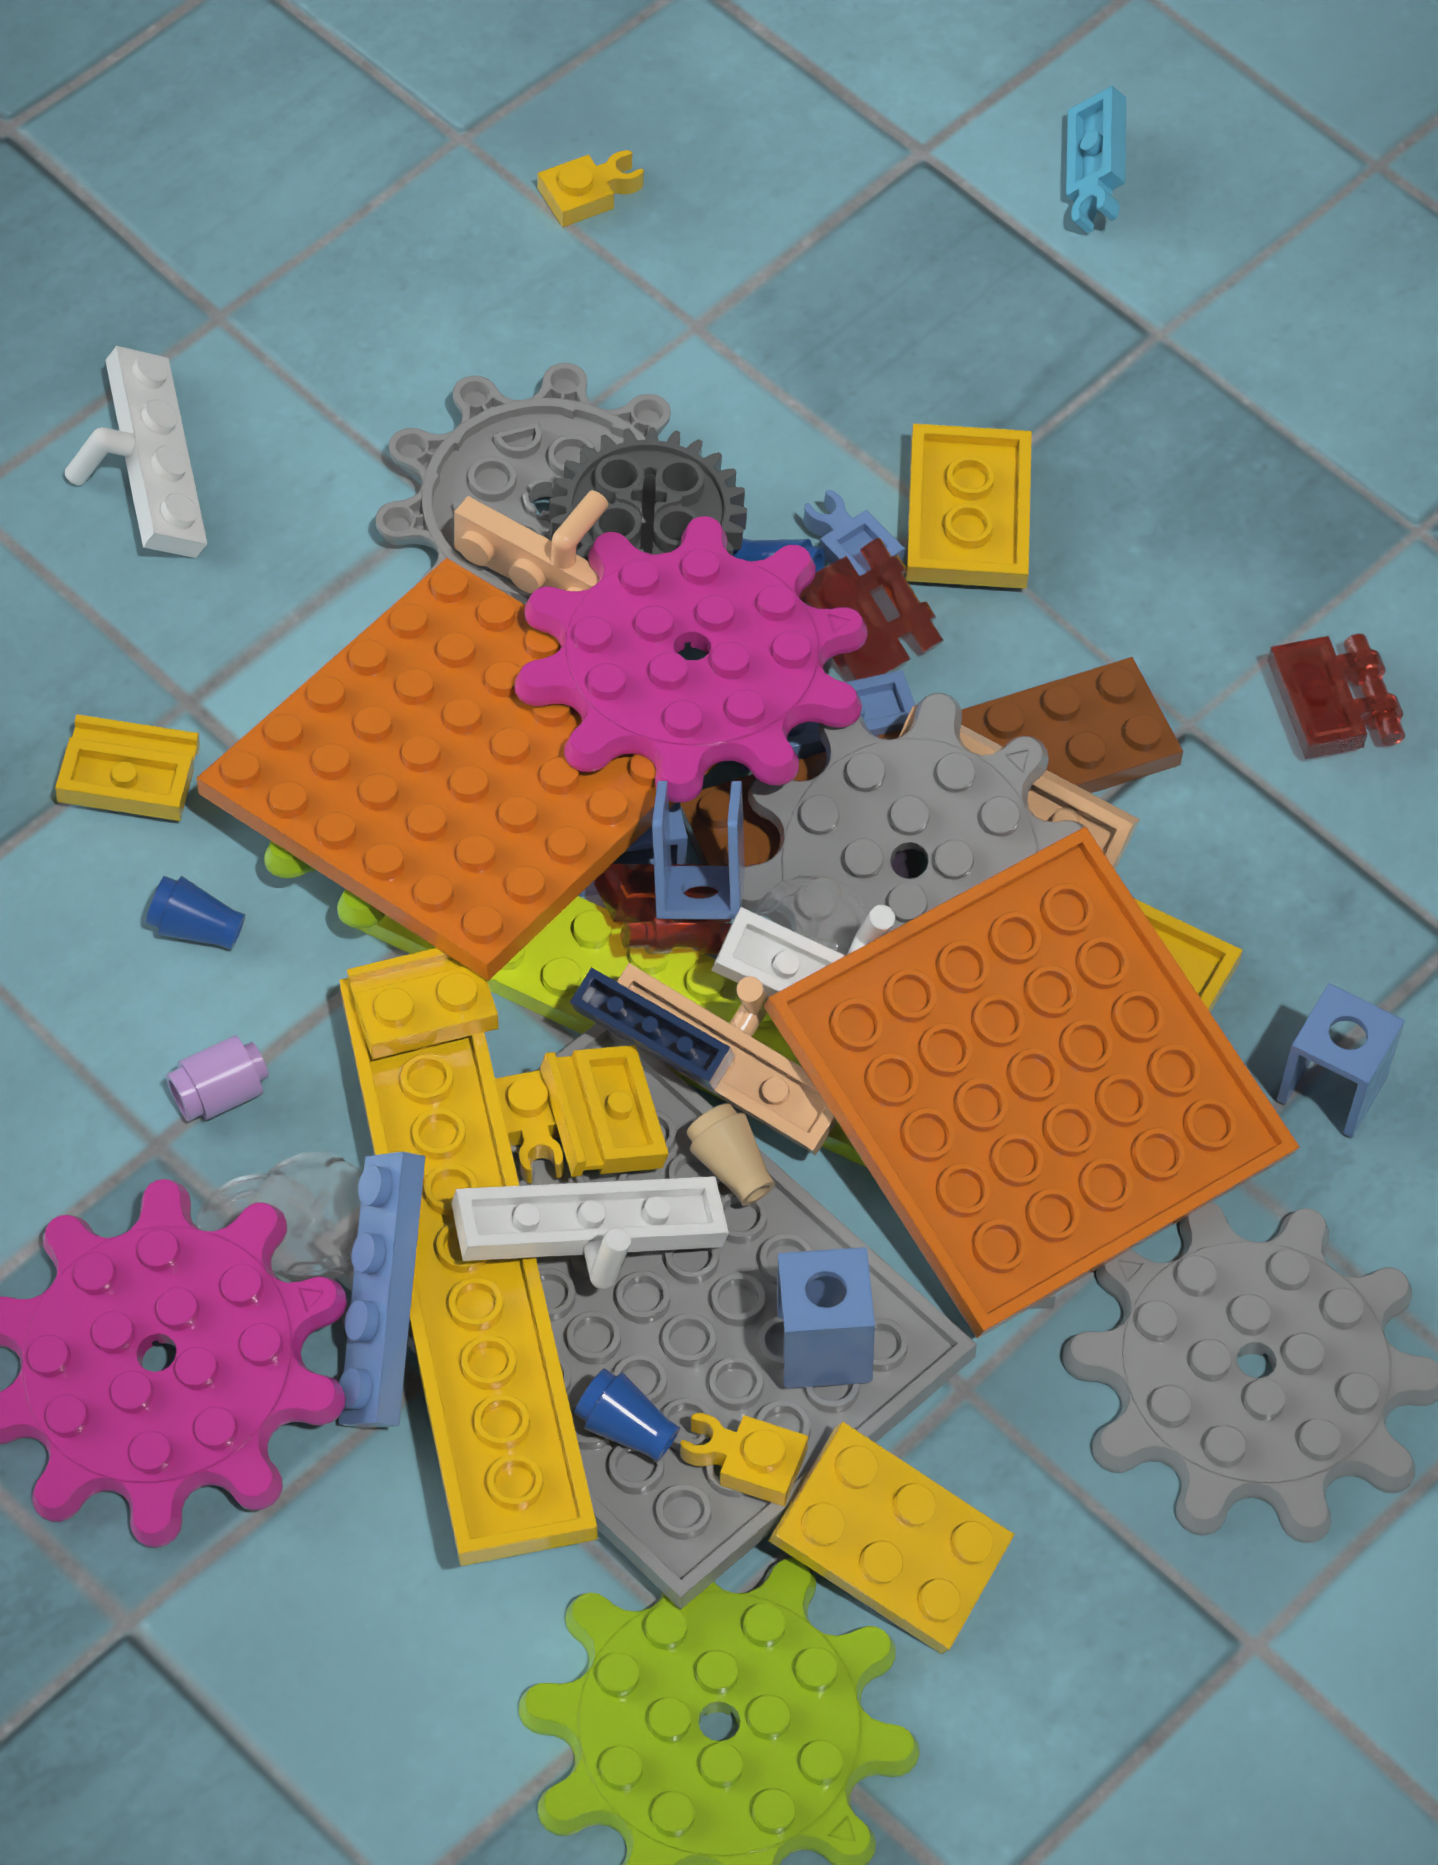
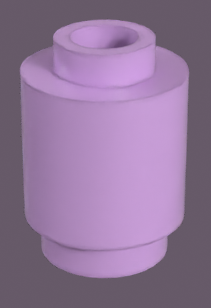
M236 1035L178 1061L179 1069L166 1074L172 1096L188 1122L200 1116L205 1121L262 1095L261 1080L269 1077L265 1061L254 1042L243 1045Z

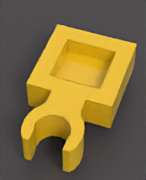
M630 150L616 152L609 157L607 162L598 166L595 165L588 154L537 173V189L562 228L614 209V194H632L642 189L644 183V170L642 168L631 173H623L632 169L633 153Z
M541 1070L495 1078L510 1146L522 1145L519 1151L520 1173L523 1180L528 1184L533 1183L531 1163L539 1158L550 1160L555 1166L556 1178H561L564 1172L563 1151L560 1144L554 1139L559 1138L560 1135Z
M704 1413L692 1414L691 1431L704 1434L711 1440L704 1445H695L682 1440L680 1443V1457L685 1462L699 1467L714 1464L722 1466L720 1486L784 1507L786 1506L808 1450L809 1436L743 1415L738 1430L735 1432L724 1428L720 1421L711 1415Z

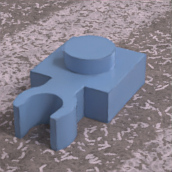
M832 490L825 492L824 507L831 513L820 514L809 503L805 504L803 517L805 526L812 533L823 536L820 538L819 547L824 550L825 560L856 592L903 563L905 548L867 510L852 518L846 512L845 503L841 496Z

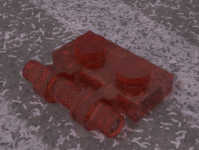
M881 538L869 542L860 549L861 554L871 568L870 571L859 576L849 558L845 556L816 572L813 581L803 589L799 596L805 604L817 609H854L860 614L866 624L867 639L861 648L850 653L838 654L832 657L847 682L894 672L905 666L911 658L900 640L911 634L923 653L931 651L944 642V639L932 622L936 618L935 613L927 601L922 603L919 601L904 577V574L908 571L899 555L891 556ZM882 588L900 615L889 623L871 595Z
M1354 634L1348 637L1343 643L1346 653L1336 655L1329 636L1272 646L1270 648L1268 664L1305 759L1364 748L1367 738L1365 726L1377 730L1382 744L1386 746L1396 745L1405 738V732L1400 722L1403 717V710L1397 696L1388 692L1382 677L1386 669L1380 653L1377 650L1371 649L1368 639L1364 634ZM1347 682L1360 686L1364 697L1354 699Z
M611 864L594 882V886L613 921L625 922L621 928V943L624 948H644L647 954H669L673 948H697L700 954H719L732 923H726L731 922L732 919H657L654 864ZM671 864V866H710L704 864ZM697 886L686 890L683 894L691 898L704 899L716 895L718 891L707 886Z

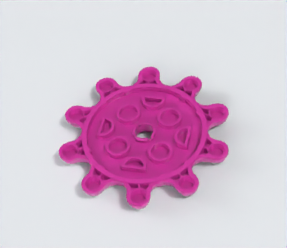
M707 516L693 519L682 534L681 545L669 553L648 554L634 547L622 534L607 532L598 536L589 550L588 562L599 579L596 585L587 590L577 592L550 586L536 589L526 602L524 609L526 621L531 627L554 636L561 644V649L552 656L525 664L515 679V693L521 701L532 706L565 704L573 707L580 713L582 723L570 735L564 748V756L567 763L579 771H597L620 755L638 754L648 758L655 766L656 790L658 781H668V799L676 803L695 799L701 793L703 777L707 769L713 764L722 761H736L744 764L758 780L768 785H783L793 780L799 772V759L787 741V735L792 728L805 722H818L830 727L841 728L848 727L859 719L862 704L855 689L851 685L826 674L823 667L831 657L850 653L861 648L867 639V626L860 614L854 609H817L805 604L799 598L803 589L815 578L816 566L811 555L805 548L799 545L784 546L764 560L745 561L727 552V536L717 520ZM690 642L692 648L700 649L707 653V655L699 660H686L677 653L685 648V643Z
M160 1179L152 1182L146 1188L141 1200L139 1220L131 1230L122 1235L110 1238L100 1237L91 1229L86 1221L73 1215H60L50 1221L43 1236V1246L57 1269L53 1284L43 1294L31 1299L0 1296V1346L7 1347L16 1352L21 1361V1371L16 1380L0 1392V1444H6L20 1438H33L46 1446L49 1453V1462L46 1470L37 1481L32 1494L34 1508L43 1519L51 1522L65 1521L72 1518L85 1501L94 1494L103 1491L116 1492L124 1496L129 1502L131 1530L138 1542L146 1547L158 1548L168 1545L180 1533L185 1500L193 1491L202 1486L216 1485L223 1487L232 1494L234 1499L243 1508L253 1511L264 1510L272 1506L280 1497L283 1489V1479L277 1467L271 1462L268 1454V1443L273 1433L280 1426L290 1422H304L311 1425L331 1423L341 1415L345 1408L346 1397L342 1386L336 1379L327 1375L317 1374L308 1369L303 1363L301 1352L303 1343L311 1333L336 1322L342 1316L347 1300L342 1286L331 1278L319 1276L301 1282L287 1283L275 1276L272 1270V1257L287 1233L286 1218L277 1206L264 1202L253 1203L245 1208L238 1218L226 1228L216 1231H203L197 1228L192 1221L191 1199L186 1188L177 1181ZM158 1340L161 1344L167 1343L176 1347L175 1359L166 1369L153 1372L141 1366L143 1365L144 1355L153 1347L152 1342Z

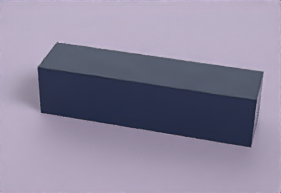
M592 967L570 1001L576 1012L713 1091L735 1058L730 1046Z

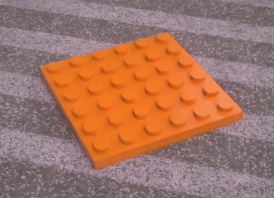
M446 558L196 779L199 795L489 981L652 826L656 797V769L648 758L632 753L620 755L612 759L605 767L592 772L579 771L567 763L564 756L565 743L573 731L582 723L580 713L573 707L565 704L532 706L521 701L515 693V679L522 667L528 662L556 654L561 649V644L551 634L539 631L529 625L524 614L525 604ZM717 763L713 764L710 768H708L707 771H706V773H705V775H706ZM669 801V809H670L676 802Z
M1086 826L775 993L767 999L763 1006L977 1339L1181 1221L1208 1203L1217 1200L1289 1158L1300 1148Z

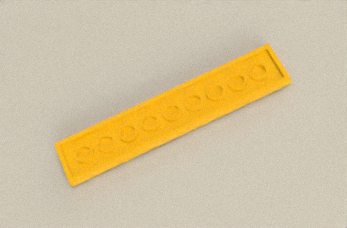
M347 978L339 979L341 997L374 1155L408 1152L425 1156L409 1323L460 1566L598 1540L596 1519L536 1257L463 1261L451 1205L456 1189L519 1186L485 1032L372 1060L357 1015L355 1001L348 986Z

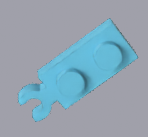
M1114 86L1108 87L1068 110L1066 196L1074 202L1071 210L1072 220L1087 233L1094 230V218L1099 211L1111 221L1117 219L1120 205L1118 200L1112 196V191L1125 184L1126 97Z

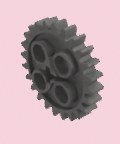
M655 427L649 428L645 440H637L630 428L624 429L623 443L616 444L610 437L604 434L601 436L600 452H596L592 448L583 445L580 447V463L569 460L565 461L564 478H555L553 498H550L549 520H551V539L553 534L587 493L593 490L602 494L607 499L609 506L576 545V554L588 560L589 550L596 538L607 532L622 534L634 547L640 550L644 476L653 474L656 477L651 554L669 553L677 549L681 545V537L687 525L697 517L707 516L714 518L722 526L727 536L726 550L733 556L734 550L742 549L743 532L746 530L747 508L744 507L745 490L742 487H736L737 472L735 469L721 470V453L717 452L705 458L702 457V440L698 439L685 448L680 446L679 431H674L665 442L658 441Z

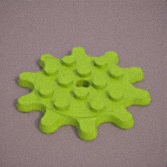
M794 1558L784 1559L773 1565L767 1572L763 1583L753 1591L748 1593L726 1591L714 1581L681 1610L663 1592L657 1604L642 1611L624 1610L599 1593L589 1592L582 1594L573 1600L567 1608L565 1622L569 1633L583 1645L588 1653L589 1664L587 1671L581 1678L573 1682L561 1684L538 1683L530 1687L522 1695L519 1702V1718L528 1730L536 1734L555 1736L564 1740L571 1747L575 1756V1765L571 1774L542 1794L538 1802L540 1823L547 1831L558 1836L573 1835L595 1825L608 1826L616 1830L625 1840L627 1848L626 1859L622 1865H780L782 1860L788 1855L800 1850L814 1851L822 1855L832 1865L869 1864L875 1854L876 1840L873 1831L857 1817L852 1809L850 1801L852 1790L859 1781L866 1777L877 1775L901 1777L911 1772L916 1766L920 1754L919 1743L910 1731L902 1726L883 1723L871 1718L861 1704V1695L865 1686L873 1679L889 1671L895 1661L896 1647L893 1639L883 1629L876 1626H866L839 1636L824 1634L812 1626L808 1617V1607L816 1590L815 1575L808 1566ZM716 1712L727 1715L733 1713L739 1729L734 1736L727 1740H712L706 1737L700 1730L701 1717L704 1714L708 1716Z

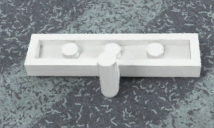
M116 346L105 361L119 430L105 427L94 430L66 467L65 476L75 485H84L107 453L124 456L143 547L197 558L206 547L207 539L169 358Z
M877 905L870 911L857 931L848 954L889 932L895 922V914L890 907ZM740 907L711 971L737 983L744 977H755L760 980L767 996L770 997L845 955Z
M715 1176L456 1189L451 1203L463 1261L585 1255L590 1281L599 1289L610 1288L615 1283L627 1252L723 1247L729 1234Z

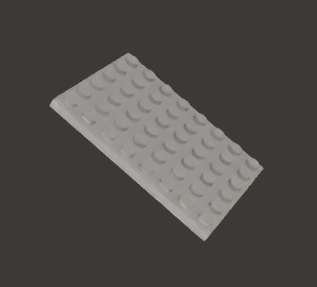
M596 1023L556 1054V1057L572 1056L573 1050L630 1046L633 1044ZM636 1047L669 1153L662 1169L600 1174L599 1169L584 1170L581 1176L572 1177L559 1137L554 1139L560 1144L563 1151L564 1172L561 1178H556L555 1166L550 1160L539 1158L531 1163L533 1183H526L520 1173L519 1151L522 1145L511 1146L519 1186L715 1176L690 1152L692 1141L687 1135L690 1125L701 1115L713 1109V1107L667 1065ZM761 1150L760 1153L767 1171L775 1182V1187L762 1199L751 1205L742 1206L736 1195L716 1177L729 1231L723 1247L627 1252L615 1283L607 1289H599L591 1283L585 1255L536 1257L597 1530L680 1610L777 1527L837 1425L845 1422L876 1443L976 1356L977 1344ZM360 1209L314 1244L316 1259L351 1292L354 1275L351 1255L358 1235ZM867 1247L875 1320L873 1380L869 1383L786 1388L783 1377L784 1322L783 1319L778 1318L777 1312L778 1253ZM409 1323L407 1346L416 1354ZM603 1368L616 1376L623 1372L670 1421L681 1427L673 1444L659 1462L642 1452L585 1430L586 1422L574 1414V1410L582 1395ZM704 1413L711 1415L720 1421L724 1428L735 1432L738 1430L743 1415L809 1436L808 1450L786 1506L784 1507L720 1486L722 1466L714 1464L699 1467L685 1462L680 1457V1443L682 1440L695 1445H704L711 1440L704 1434L691 1431L692 1414Z

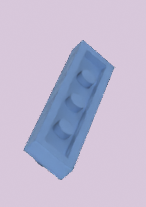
M395 1152L365 1156L364 1171L358 1185V1195L361 1201L358 1235L351 1255L354 1267L351 1305L345 1317V1331L347 1334L344 1373L339 1381L344 1390L346 1401L345 1408L339 1416V1425L358 1428L399 1426L424 1176V1155Z

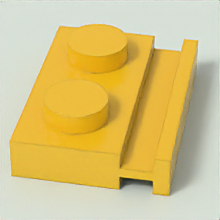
M76 714L74 732L72 737L69 738L55 787L57 802L181 821L194 772V761L196 754L198 755L200 750L199 733Z
M438 948L347 969L348 986L355 1001L357 1015L372 1060L499 1029L498 1012L487 980Z
M636 1045L573 1050L572 1056L556 1057L555 1052L545 1053L540 1070L548 1090L549 1101L572 1177L581 1176L584 1170L599 1169L600 1174L662 1169L669 1153Z

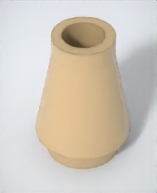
M722 1104L707 1111L690 1125L687 1130V1135L692 1141L690 1152L736 1195L742 1206L757 1202L775 1187V1182L767 1171L744 1113H736L731 1104Z

